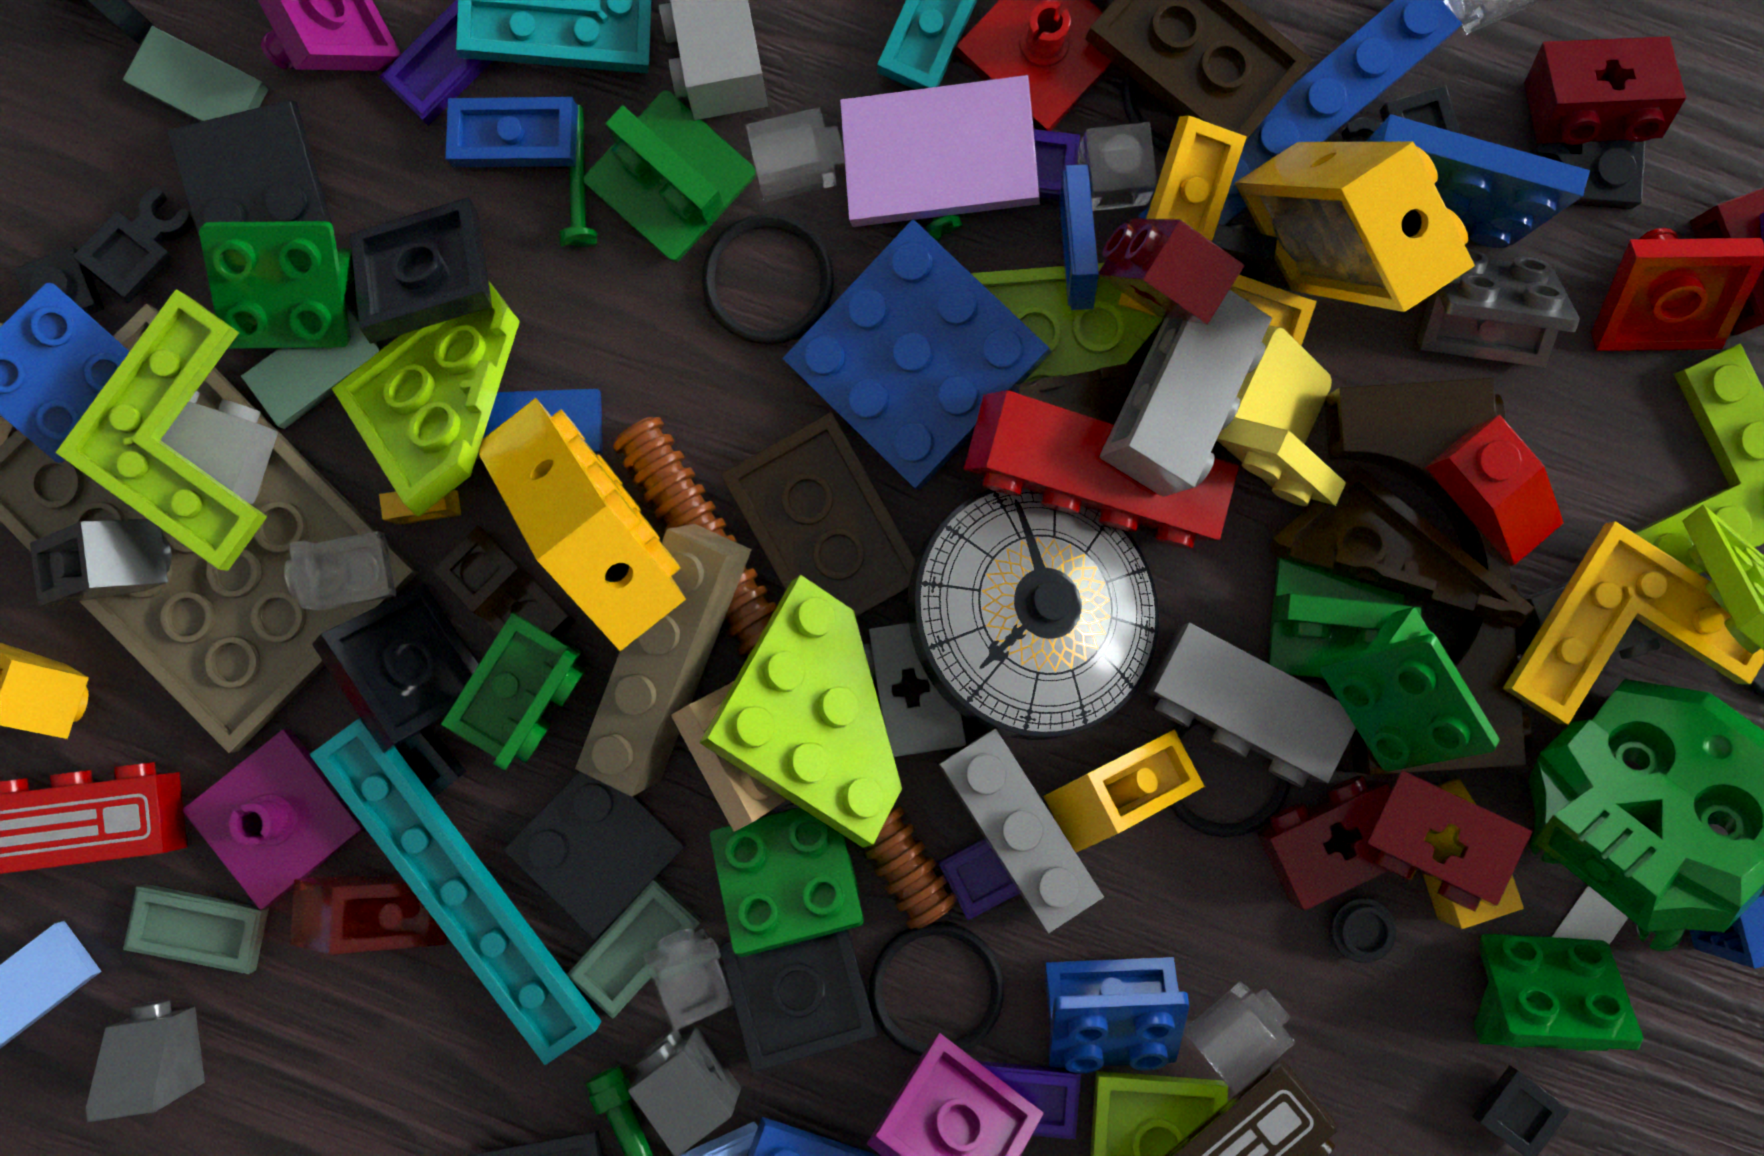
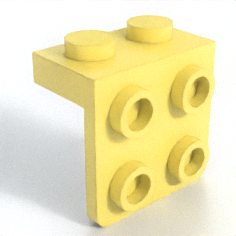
M1269 325L1262 339L1266 346L1264 355L1251 373L1246 374L1237 394V397L1240 398L1238 412L1231 423L1220 431L1216 441L1242 462L1243 468L1259 476L1271 486L1272 492L1280 498L1300 506H1308L1310 499L1336 506L1346 482L1305 446L1306 440L1330 391L1331 376L1285 329Z

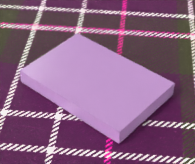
M1028 75L840 100L849 221L853 227L1040 205Z

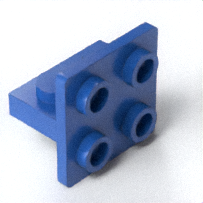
M46 283L0 327V415L55 462L62 463L65 459L55 452L130 351L55 284Z
M1174 957L1046 962L1044 976L1050 1025L1048 1059L1051 1068H1066V1070L1073 1073H1090L1099 1070L1102 1066L1130 1065L1136 1070L1150 1071L1162 1068L1167 1063L1177 1061L1190 1006L1188 993L1179 992Z

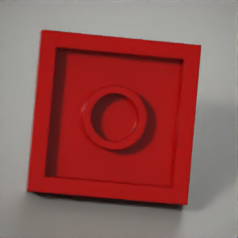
M999 0L956 45L955 55L984 81L1028 75L1033 127L1037 130L1052 131L1114 65L1110 59L1085 40L1090 27L1102 14L1089 0Z
M1657 228L1645 233L1640 239H1630L1591 331L1596 350L1723 349L1764 268V243L1762 238L1679 239L1674 230L1670 228Z

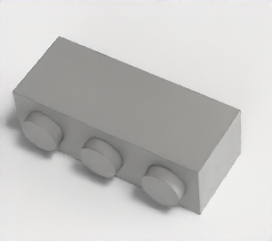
M1229 290L1208 325L1165 318L1099 458L1162 497L1197 487L1202 483L1214 464L1215 456L1211 451L1220 431L1231 423L1238 412L1240 398L1237 397V394L1246 374L1251 373L1264 355L1266 346L1262 339L1272 317Z
M1190 622L1178 626L1144 692L1158 700L1154 709L1157 713L1188 728L1192 720L1196 719L1215 730L1211 741L1244 758L1247 757L1250 749L1272 760L1268 769L1269 772L1301 788L1304 787L1307 780L1329 783L1356 729L1338 700Z
M996 728L991 731L989 730L937 764L1039 925L1048 934L1104 898Z

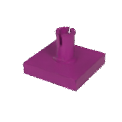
M258 0L273 28L271 32H267L261 39L262 51L274 65L282 69H286L289 66L290 69L385 71L401 55L373 0Z
M282 729L182 809L260 910L270 907L366 830L312 759L310 752L292 729Z
M939 1033L928 1044L866 1144L881 1156H1021L1044 1113Z

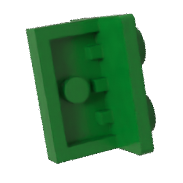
M664 90L638 118L622 105L605 123L615 143L585 174L583 180L592 192L667 259L676 263L756 177V170L751 163L701 119L694 120L692 111L671 92Z
M206 222L199 229V236L215 316L239 332L228 348L346 347L351 340V333L344 295L355 280L352 249H337L334 228L330 222Z
M1277 557L1267 663L1288 675L1324 678L1320 669L1326 660L1366 650L1393 612L1413 606L1403 605L1404 595ZM1415 607L1421 616V607Z
M1415 606L1393 612L1366 650L1328 659L1320 669L1326 682L1384 771L1390 772L1491 753L1500 742L1498 735L1436 635L1428 629Z
M511 613L441 725L494 756L496 760L493 764L504 771L515 758L526 764L551 726L550 722L541 718L551 701L562 707L586 669L576 664L583 650L573 644L571 646L565 644L517 613Z
M802 808L758 818L736 831H733L731 826L713 830L710 833V841L732 948L738 957H745L848 930L863 924L864 918L858 897L860 890L855 869L847 851L844 835Z
M1483 934L1481 936L1478 946L1489 982L1474 1021L1479 1044L1506 1045L1516 1048L1574 1049L1577 1051L1638 1050L1644 1037L1612 951L1606 941L1502 934Z

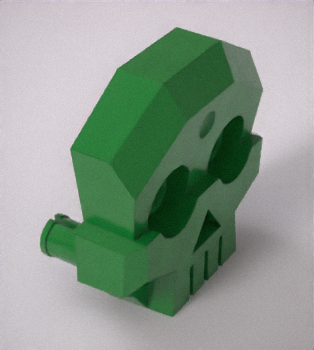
M1624 679L1593 720L1572 722L1540 752L1528 779L1535 809V827L1529 843L1532 853L1537 855L1542 848L1545 852L1541 857V861L1550 864L1561 863L1636 923L1637 933L1642 942L1653 931L1656 936L1649 948L1661 952L1671 951L1680 943L1685 929L1724 933L1758 899L1764 890V730L1712 693ZM1624 761L1635 762L1643 770H1634L1628 767ZM1709 824L1723 827L1728 835L1716 833L1710 828Z

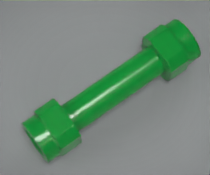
M620 1065L611 1067L588 1079L585 1082V1086L590 1094L588 1098L596 1115L605 1112L624 1156H654L630 1105L629 1100L632 1096L628 1090L631 1084L628 1077L624 1075Z

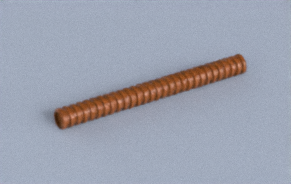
M660 417L645 418L628 427L616 437V441L612 445L614 451L617 454L624 453L626 456L622 464L628 471L634 469L636 473L633 478L637 487L644 486L647 490L643 498L648 504L655 503L657 509L653 514L659 521L665 520L668 524L664 529L665 533L668 528L696 524L737 543L732 534L726 536L723 529L727 525L724 519H716L713 512L716 510L712 501H704L702 496L706 490L703 485H695L692 479L696 475L691 467H683L682 462L685 460L683 453L680 450L674 451L671 446L675 442L672 435L662 433L661 430L665 424ZM746 567L743 570L724 620H727L730 628L726 631L729 637H737L741 643L737 647L740 655L748 654L749 656L777 605L775 602L768 604L764 598L768 590L764 585L759 587L756 585L754 579L758 574L755 569L747 570ZM893 806L874 845L868 846L863 854L867 860L874 858L878 866L874 869L876 876H885L888 883L884 888L888 895L895 893L899 900L895 903L899 912L906 910L909 915L906 920L909 929H920L950 911L955 906L954 903L958 898L954 891L946 892L943 886L947 883L944 875L936 876L933 868L936 866L933 857L925 858L922 851L926 848L923 841L918 840L915 842L911 834L915 831L912 823L904 824L901 816L904 815L902 807L897 806L894 808Z

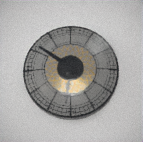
M1022 488L1020 496L1008 495L988 489L965 501L948 514L931 532L917 556L911 574L907 604L908 622L916 654L928 678L942 697L967 719L991 731L996 728L1000 735L1025 740L1062 738L1087 730L1114 715L1129 701L1144 680L1151 665L1158 638L1159 609L1155 584L1149 566L1128 531L1099 523L1101 515L1099 511L1081 506L1079 514L1066 513L1043 506L1041 504L1043 494Z

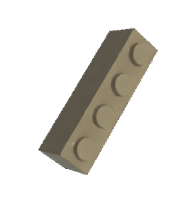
M696 524L668 528L662 541L663 546L681 568L671 577L686 600L620 651L575 767L576 770L631 797L660 782L680 733L671 714L691 704L752 550Z

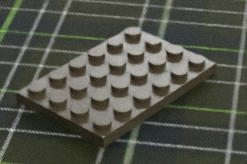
M145 304L113 337L131 351L159 311ZM215 367L197 390L200 394L196 404L218 410L221 400L225 399L257 410ZM261 413L257 423L277 431L278 435L254 504H249L266 515L267 518L228 571L217 569L161 529L162 535L167 538L170 544L172 554L171 566L167 572L168 583L142 592L79 601L228 753L239 752L325 666L312 645L321 633L392 600L419 573ZM16 430L0 446V521L30 552L31 542L80 521L147 519L65 460L62 463L55 462L19 430Z

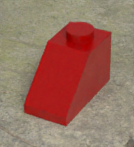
M1501 415L1473 426L1425 467L1510 566L1516 565L1564 523L1545 466Z

